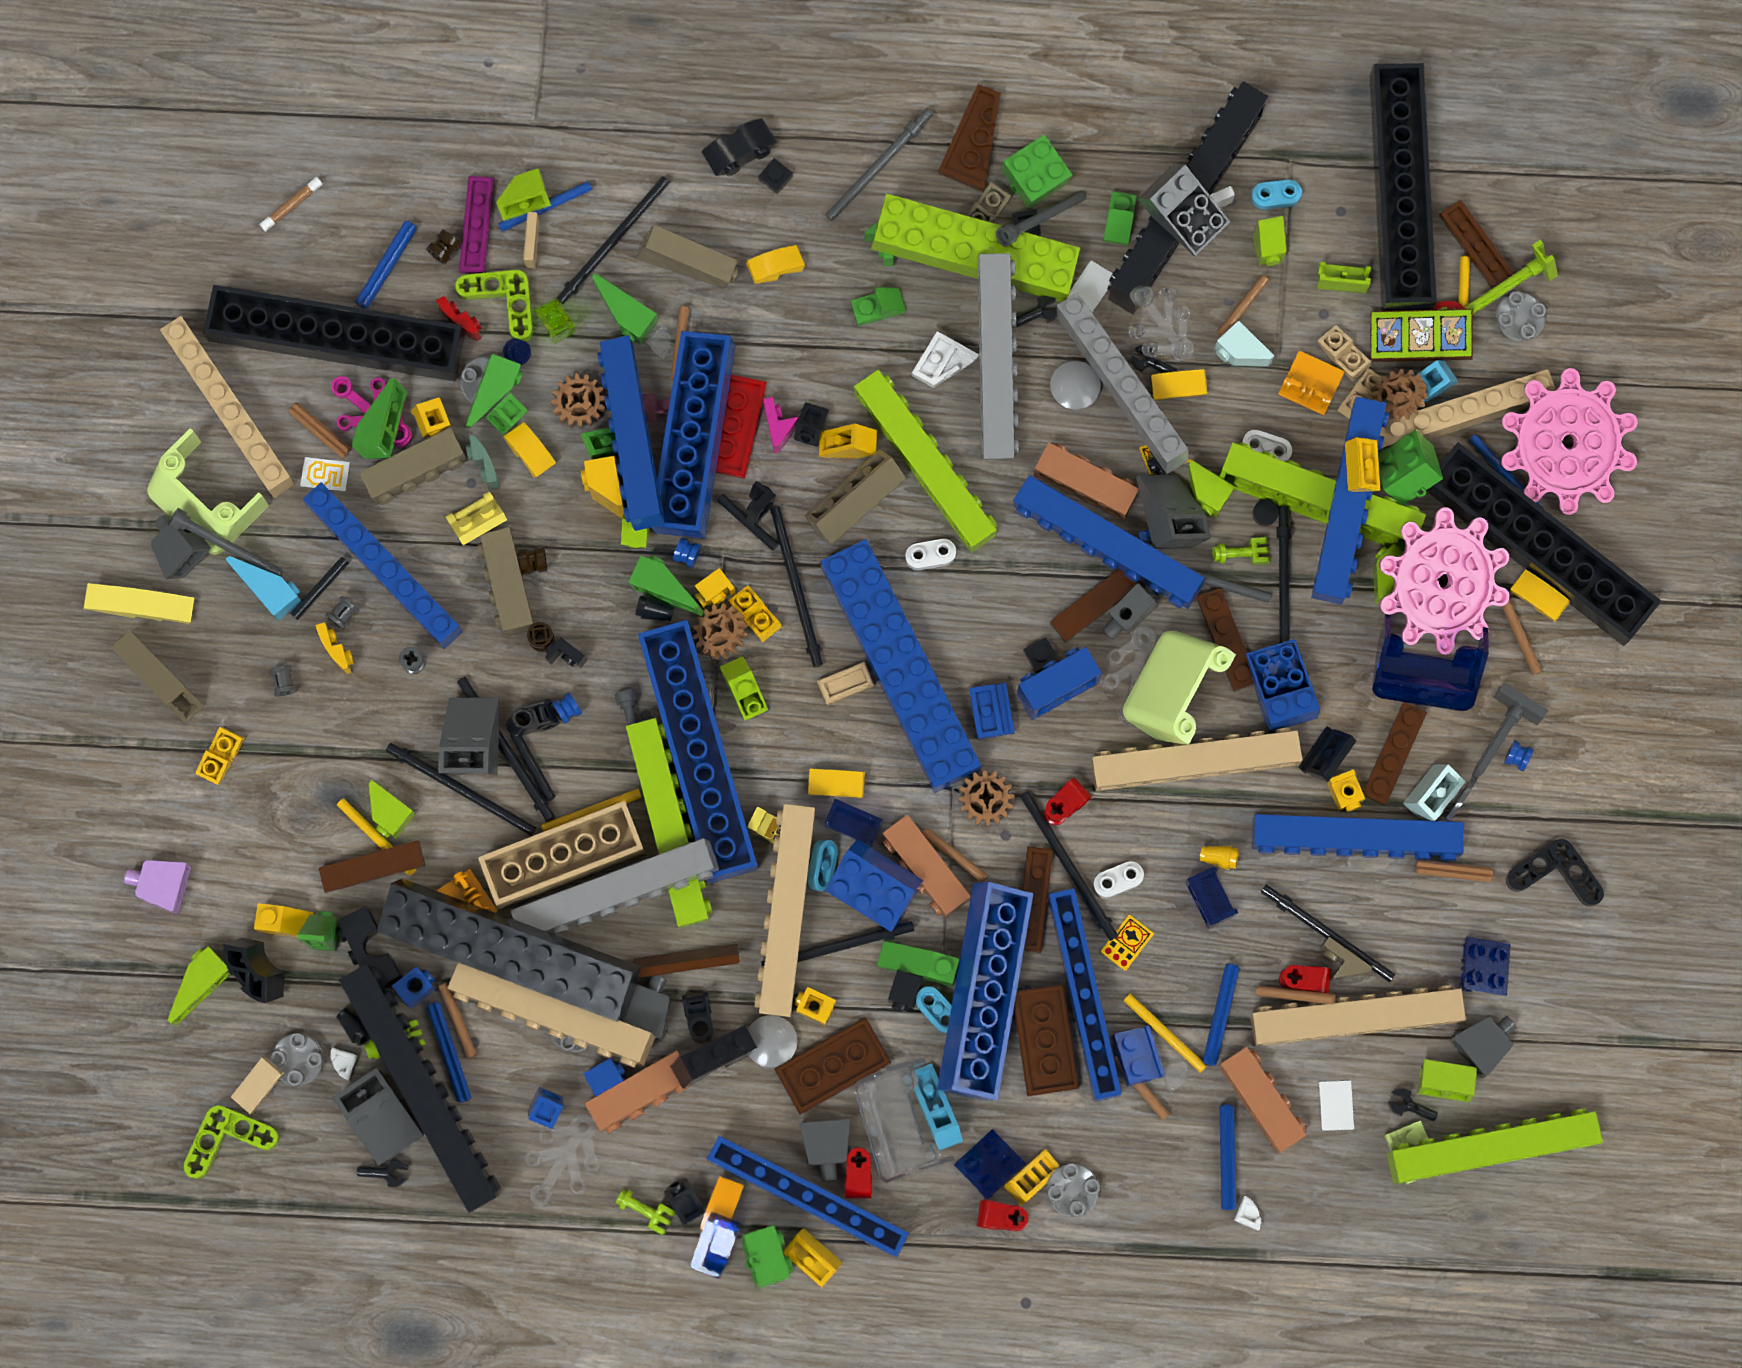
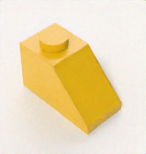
M855 423L822 431L819 441V456L852 459L872 456L876 452L877 430Z
M258 903L254 930L262 934L298 937V933L309 915H315V913L285 906Z

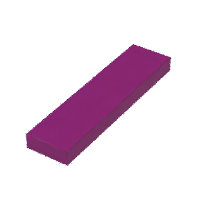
M468 177L459 264L460 274L485 273L494 189L493 177Z

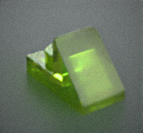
M556 298L534 310L553 344L575 333V326Z

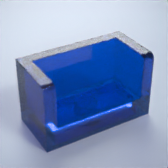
M834 799L824 823L828 829L851 839H858L864 844L873 847L882 827L883 819L838 799Z
M1215 866L1188 878L1185 882L1208 929L1238 914L1237 909H1233L1216 875L1217 869Z
M711 1212L706 1220L690 1268L720 1279L741 1223Z

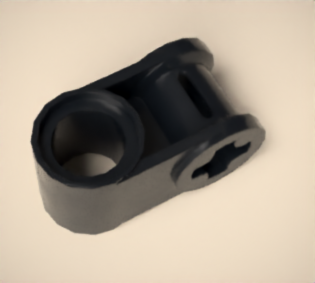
M551 699L541 700L534 704L517 708L506 723L509 733L514 736H523L538 731H546L558 726L559 720L554 717ZM515 718H522L526 726L519 725Z
M708 991L689 997L686 994L682 995L685 1018H687L691 1038L697 1043L704 1044L713 1036L712 1012ZM699 1024H705L708 1027L707 1033L703 1036L694 1034V1029Z

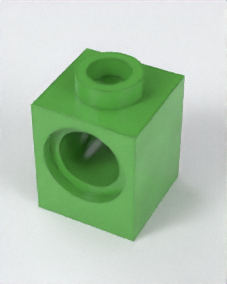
M509 393L485 418L504 435L528 410Z

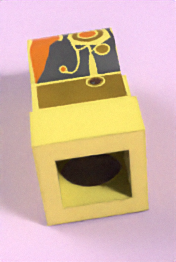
M757 806L747 826V831L774 844L775 835L780 836L781 826L776 825L777 818Z

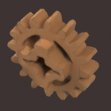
M1400 369L1397 375L1391 371L1389 378L1381 377L1382 384L1374 385L1377 390L1371 394L1374 401L1385 403V398L1387 400L1385 412H1389L1388 421L1395 417L1396 421L1399 422L1402 416L1409 420L1410 413L1413 412L1417 415L1419 414L1417 408L1425 407L1423 400L1428 398L1426 392L1428 389L1419 374L1415 375L1413 370L1405 374L1404 370Z
M576 373L574 380L566 376L565 384L557 383L560 390H553L552 392L553 396L557 398L551 400L552 406L557 407L553 410L555 416L561 415L559 418L560 422L563 424L568 421L569 428H573L574 424H578L579 429H583V423H587L592 427L591 420L600 421L601 418L598 412L606 411L605 407L601 405L605 403V396H600L604 393L603 387L597 388L598 380L594 379L590 382L589 375L587 374L583 379H580L579 374ZM593 394L596 397L594 407L592 406V403H590V400L593 398ZM564 396L568 400V403L565 405V409L562 406ZM577 399L580 401L583 399L584 403L581 404L577 402L575 404L574 400Z
M722 603L721 608L715 604L712 605L711 612L704 609L705 616L703 618L699 616L696 618L700 624L693 626V629L698 632V634L692 636L698 642L696 647L707 657L712 656L715 660L719 659L720 654L727 659L728 652L730 651L737 654L736 646H744L741 638L748 637V634L743 631V629L748 627V624L743 621L744 615L733 606L729 608L725 603Z
M983 770L981 777L974 772L972 781L967 778L964 780L967 788L960 787L959 792L964 794V796L959 797L958 802L965 804L960 808L961 813L968 811L966 819L969 821L975 818L976 826L981 821H985L986 827H989L992 820L998 825L1000 823V816L1005 819L1008 817L1005 810L1013 809V805L1008 803V801L1014 800V795L1008 794L1012 789V785L1005 786L1006 777L1003 776L997 779L996 771L991 776H988L987 771ZM980 783V789L975 793L969 794L972 788ZM990 783L996 785L1001 791H995L990 786ZM985 788L986 792L988 793V797L993 798L990 799L987 809L986 804H984V800L980 799L983 797ZM1003 803L1002 807L992 814L994 806ZM971 806H977L982 811V814L977 813Z

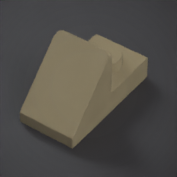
M1330 937L1320 948L1324 951L1323 955L1333 963H1337V961L1341 963L1330 981L1367 975L1373 968Z

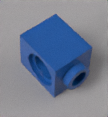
M417 966L392 986L410 1009L414 1008L436 990L432 985L435 979L426 968L421 971ZM421 980L422 989L419 992L412 993L410 991L411 982Z
M610 1058L583 1073L594 1095L598 1096L623 1082L622 1077L626 1073L619 1061L614 1063Z
M538 1087L528 1108V1119L553 1129L564 1106L563 1096Z

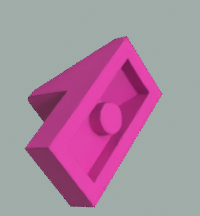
M773 397L763 399L764 409L775 454L781 451L795 431L798 417L778 421L783 419L780 404L775 405Z

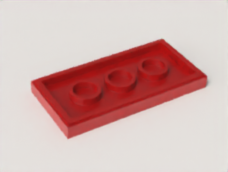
M731 374L716 473L745 479L767 382Z

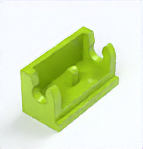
M1320 261L1318 264L1316 289L1366 294L1370 286L1371 278H1369L1371 266L1362 268L1326 264V261Z
M1424 1059L1423 1067L1420 1069L1417 1094L1470 1103L1475 1094L1477 1068Z

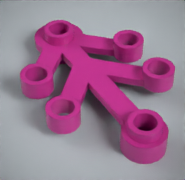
M339 376L332 381L331 389L336 397L341 399L347 398L363 413L368 411L371 405L353 391V386L348 378ZM379 377L374 378L370 383L374 401L386 386L385 381ZM376 383H382L381 389L377 390L374 388ZM347 386L345 392L341 393L338 391L339 387ZM403 410L397 433H404V437L402 439L395 438L393 447L396 448L407 446L412 439L411 429L403 421ZM341 415L337 419V426L341 431L348 432L352 427H357L363 416L349 417L348 415ZM349 420V425L342 427L341 422Z

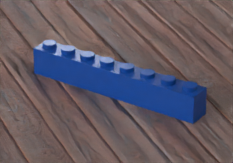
M629 335L601 341V352H597L600 367H604L605 373L601 374L603 387L608 389L605 403L607 410L612 413V418H608L611 433H615L616 440H612L615 455H619L620 462L616 463L619 478L623 477L624 484L620 485L622 499L627 500L628 507L624 508L626 522H631L635 531L664 525L665 521L634 346Z
M1356 396L1352 405L1345 442L1356 437L1377 440L1378 451L1381 452L1384 437L1380 436L1382 427L1386 428L1389 418V412H1385L1387 403ZM1345 442L1311 595L1313 599L1342 605L1345 598H1350L1353 583H1349L1350 573L1355 574L1358 559L1354 558L1355 549H1360L1363 534L1359 533L1361 524L1365 525L1368 516V509H1364L1366 500H1371L1373 491H1348Z
M1030 475L1013 500L1014 508H1016L1015 511L1020 516L1026 519L1030 516L1038 521L1037 524L1046 531L1052 529L1059 533V538L1066 543H1076L1081 546V551L1088 556L1093 557L1096 555L1103 559L1102 562L1107 567L1113 570L1116 568L1125 572V577L1135 583L1139 580L1147 585L1146 588L1151 593L1158 596L1161 593L1168 597V601L1177 608H1182L1183 606L1189 609L1204 585L1205 577Z
M322 482L303 498L306 506L443 649L463 633L460 626Z
M1255 814L1252 818V849H1258L1260 854H1273L1274 850H1284L1286 855H1299L1300 851H1310L1312 856H1325L1326 852H1336L1338 857H1351L1352 853H1362L1364 858H1377L1378 854H1388L1390 859H1403L1404 855H1414L1416 860H1429L1430 856H1440L1442 861H1455L1456 857H1460L1464 853V822Z
M1075 888L1051 893L1048 895V903L1093 1101L1099 1102L1117 1098L1122 1093Z
M718 1136L707 1158L708 1162L895 1258L898 1257L909 1235L908 1232L721 1136Z

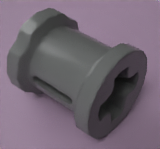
M341 596L338 605L331 613L327 612L326 617L343 630L345 628L344 624L348 619L360 610L347 598ZM346 608V610L344 611V613H343L340 617H338V616L342 613V611Z
M407 647L401 651L399 661L407 673L418 674L424 669L425 659L417 648ZM413 656H415L418 661L409 665L407 660H412Z
M282 665L269 670L270 676H273L276 689L274 690V695L276 697L291 695L296 692V686H293L290 673L292 671L291 665Z

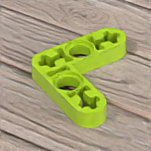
M509 270L468 274L457 279L455 288L460 298L464 300L507 296L509 330L512 338L518 343H525L533 336L530 289L527 275L523 271ZM517 277L522 281L519 285L521 294H516L515 286L512 284ZM490 279H495L499 282V287L494 291H489L485 288L486 282ZM477 281H481L482 292H479L478 287H471L468 293L462 289L467 282L471 286H478ZM516 301H524L526 303L524 311L515 312L512 309V305ZM518 319H522L524 328L528 329L524 331L522 336H519V333L515 331L519 330Z
M213 1106L206 1113L183 1166L184 1171L190 1178L201 1179L205 1177L226 1134L268 1151L278 1145L280 1140L279 1133L273 1127L226 1107ZM220 1111H223L222 1116L225 1117V1121L218 1122L215 1128L221 1130L219 1135L213 1131L206 1130L208 1125L213 1128L216 1122L212 1118L213 1114H219ZM245 1120L249 1123L250 1130L246 1135L241 1136L236 1132V1125L238 1122ZM256 1125L260 1126L257 1129L260 1133L267 1134L268 1131H271L272 1143L267 1142L263 1145L264 1140L254 1136L253 1141L250 1140L255 1133ZM205 1135H212L215 1139L214 1146L209 1150H205L201 1146V1139ZM196 1150L203 1154H208V1159L202 1157L200 1161L203 1170L196 1171L193 1174L194 1169L190 1165L192 1162L197 1163L200 1155L195 1154Z

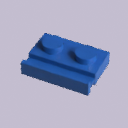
M1006 682L997 685L992 684L969 688L977 740L1014 734Z
M1150 1025L1140 1029L1116 1033L1112 1036L1127 1087L1165 1076Z

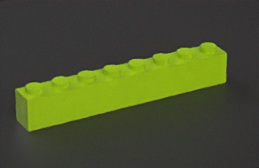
M878 369L854 386L855 396L971 553L996 537V521L990 514L985 515L981 509L983 505L975 494L971 495L966 489L968 484L963 476L954 473L951 468L953 464L946 454L941 455L936 448L938 443L931 434L927 435L922 429L924 425L917 414L912 415L907 409L909 404L904 396L896 394L890 377L887 374L882 375Z
M656 718L627 725L626 729L659 855L689 844L688 839L693 838L689 823L684 824L681 815L686 813L683 799H677L675 789L680 787L676 773H670L668 764H672L673 760L670 749H664L662 739L667 738L663 723L658 724ZM698 878L689 881V886L683 889H668L679 929L709 921L708 914H712L709 898L703 899L701 889L706 888L705 882L698 881Z
M1586 1108L1570 1111V1117L1562 1118L1561 1113L1545 1116L1546 1121L1539 1123L1536 1122V1118L1520 1121L1521 1126L1511 1128L1510 1123L1495 1126L1496 1131L1486 1133L1485 1128L1469 1131L1470 1136L1462 1138L1460 1133L1444 1136L1445 1141L1435 1143L1434 1138L1419 1141V1146L1411 1148L1409 1143L1393 1146L1394 1151L1386 1153L1393 1185L1601 1144L1603 1140L1596 1111L1587 1113Z

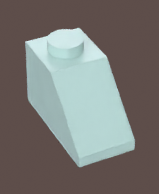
M1240 321L1219 338L1215 346L1218 357L1224 362L1228 361L1232 366H1269L1274 358V355Z

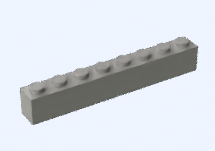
M979 254L977 256L981 460L1013 459L1014 454H1018L1019 449L1018 438H1014V428H1018V414L1013 413V403H1017L1018 398L1017 387H1013V377H1017V363L1012 362V352H1016L1017 347L1016 336H1012V326H1016V312L1011 311V301H1015L1016 296L1015 285H1011V275H1015V261L1010 260V254Z
M1079 293L1056 305L1058 320L1166 474L1188 461L1189 449Z
M703 838L510 911L514 920L558 935L569 930L568 926L576 923L578 926L589 924L593 921L592 917L600 914L602 917L617 913L616 909L619 907L631 908L641 904L640 900L643 898H659L665 895V890L670 888L680 890L688 887V882L698 878V881L710 879L713 877V872L719 871V867L710 841Z

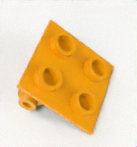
M1298 351L1278 395L1324 416L1345 371Z
M471 869L464 873L462 871L458 872L453 876L454 879L437 890L489 911L498 912Z

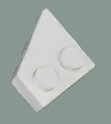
M937 331L914 368L912 376L934 388L976 362L979 354Z

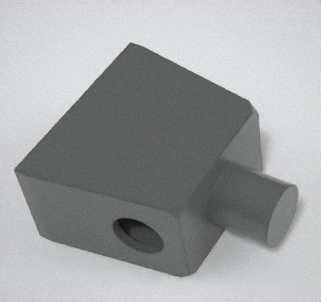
M167 514L162 515L155 521L160 532L152 540L151 546L165 579L184 578L211 548L198 535L186 529L175 530L168 526L171 519L170 516Z
M1137 583L1109 612L1112 620L1102 630L1112 640L1123 630L1127 634L1131 633L1158 607L1156 601ZM1124 612L1132 613L1128 620L1121 618Z
M654 975L651 976L647 988L636 984L627 1015L619 1021L648 1031L655 1036V1039L662 1041L671 1005V998L662 994L667 980Z
M1505 1016L1497 1024L1491 1017H1487L1452 1037L1449 1041L1471 1067L1477 1068V1074L1483 1079L1492 1072L1512 1048L1513 1043L1507 1036L1517 1027L1508 1016Z
M850 1119L799 1123L809 1166H820L821 1181L837 1180L836 1165L847 1164Z

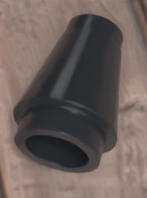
M640 595L635 615L645 620L671 622L674 606H670L649 595H646V597Z
M348 1007L338 1013L336 1018L352 1043L362 1046L371 1039L356 1013Z

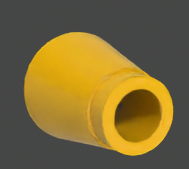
M1233 845L1202 846L1200 853L1201 862L1228 871L1230 868H1237L1238 848H1233Z

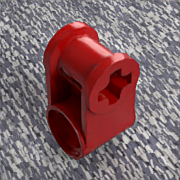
M1074 777L1047 802L1044 817L1050 825H1060L1073 813L1080 810L1092 798V795ZM1052 808L1055 810L1060 808V815L1058 813L1052 815Z
M1291 965L1282 970L1279 975V983L1285 989L1329 993L1331 969L1319 966ZM1292 972L1293 976L1298 978V980L1293 984L1292 980L1290 978H1287V976Z
M854 1148L847 1156L845 1199H872L871 1157L863 1148ZM857 1152H861L862 1157L867 1159L860 1168L856 1167V1163L851 1161L852 1157H856Z
M980 1200L976 1227L992 1230L1021 1231L1027 1226L1028 1214L1024 1208L996 1201ZM1015 1212H1020V1217L1024 1218V1221H1020L1018 1226H1014L1013 1221L1009 1220V1216H1014Z

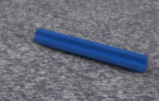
M404 221L358 295L356 303L364 309L369 308L416 232L417 228L413 223Z
M1226 964L1203 1057V1062L1209 1066L1217 1064L1239 973V966L1234 964Z
M439 1002L431 1003L426 1006L457 1101L459 1103L469 1101L471 1094L442 1007Z
M1221 1105L1219 1108L1222 1210H1235L1234 1106Z

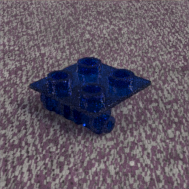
M1466 937L1465 943L1462 944V947H1464V959H1461V962L1464 963V967L1460 969L1464 971L1459 986H1462V991L1472 992L1473 990L1507 996L1510 944Z
M992 1129L959 1159L954 1166L988 1200L1007 1181H1010V1178L1019 1170L1021 1171L1026 1162Z

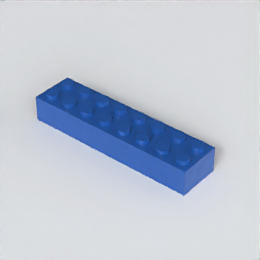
M681 331L657 479L665 524L651 527L656 534L706 538L736 348L732 337L729 335Z
M991 882L973 883L937 1090L979 1100L998 1101L1033 893Z

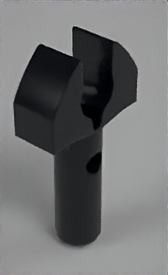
M1045 295L1037 298L1038 305L1035 309L1016 317V327L1039 317L1045 319L1047 323L1054 321L1057 317V308L1047 311L1044 310V307L1054 303L1055 298Z
M1141 345L1135 348L1136 352L1145 355V360H1139L1131 356L1134 368L1140 372H1143L1144 368L1148 367L1162 373L1177 372V368L1156 359L1152 353L1154 348L1149 345Z
M1404 1088L1391 1093L1400 1096L1404 1103H1406V1105L1398 1106L1389 1101L1388 1106L1393 1114L1401 1117L1404 1112L1410 1111L1431 1121L1436 1120L1438 1116L1436 1111L1413 1102L1411 1098L1412 1091Z
M390 1160V1165L386 1168L359 1166L357 1168V1176L383 1178L388 1182L387 1187L397 1188L403 1185L407 1179H395L390 1173L397 1169L407 1171L408 1169L400 1161Z

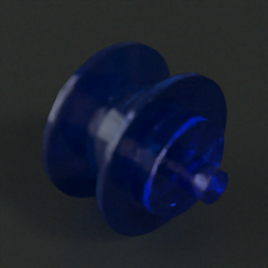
M517 338L510 339L503 348L504 358L523 365L531 357V347L523 340Z

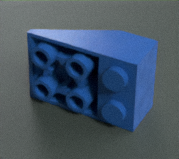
M1295 639L1246 653L1260 710L1269 733L1318 718L1320 707Z

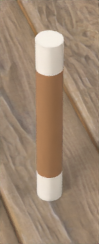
M315 177L263 220L259 226L265 232L322 186V182Z

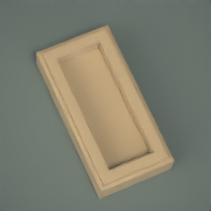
M528 212L523 255L527 268H536L540 223L538 213Z
M865 662L817 681L827 706L874 687Z
M264 1056L258 1061L231 1098L249 1114H252L280 1080L284 1072Z

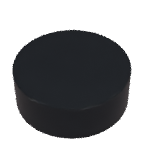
M1271 500L1259 501L1253 509V519L1261 526L1272 525L1279 515L1277 505Z

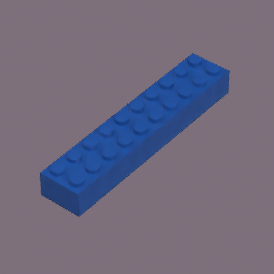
M867 539L821 560V569L933 792L936 793L973 775L974 772L981 771V764Z
M688 620L638 633L695 839L698 841L704 838L710 841L719 867V871L713 872V877L707 879L708 884L758 870Z

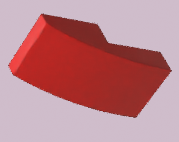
M445 295L436 300L439 309L450 323L462 325L465 335L475 341L481 339L479 330L482 328L475 316L470 318L466 311L460 314L454 301L448 302Z

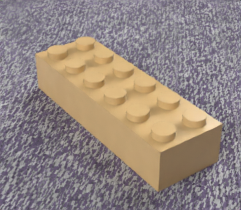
M623 801L478 857L495 905L501 910L643 855L645 851L626 802Z

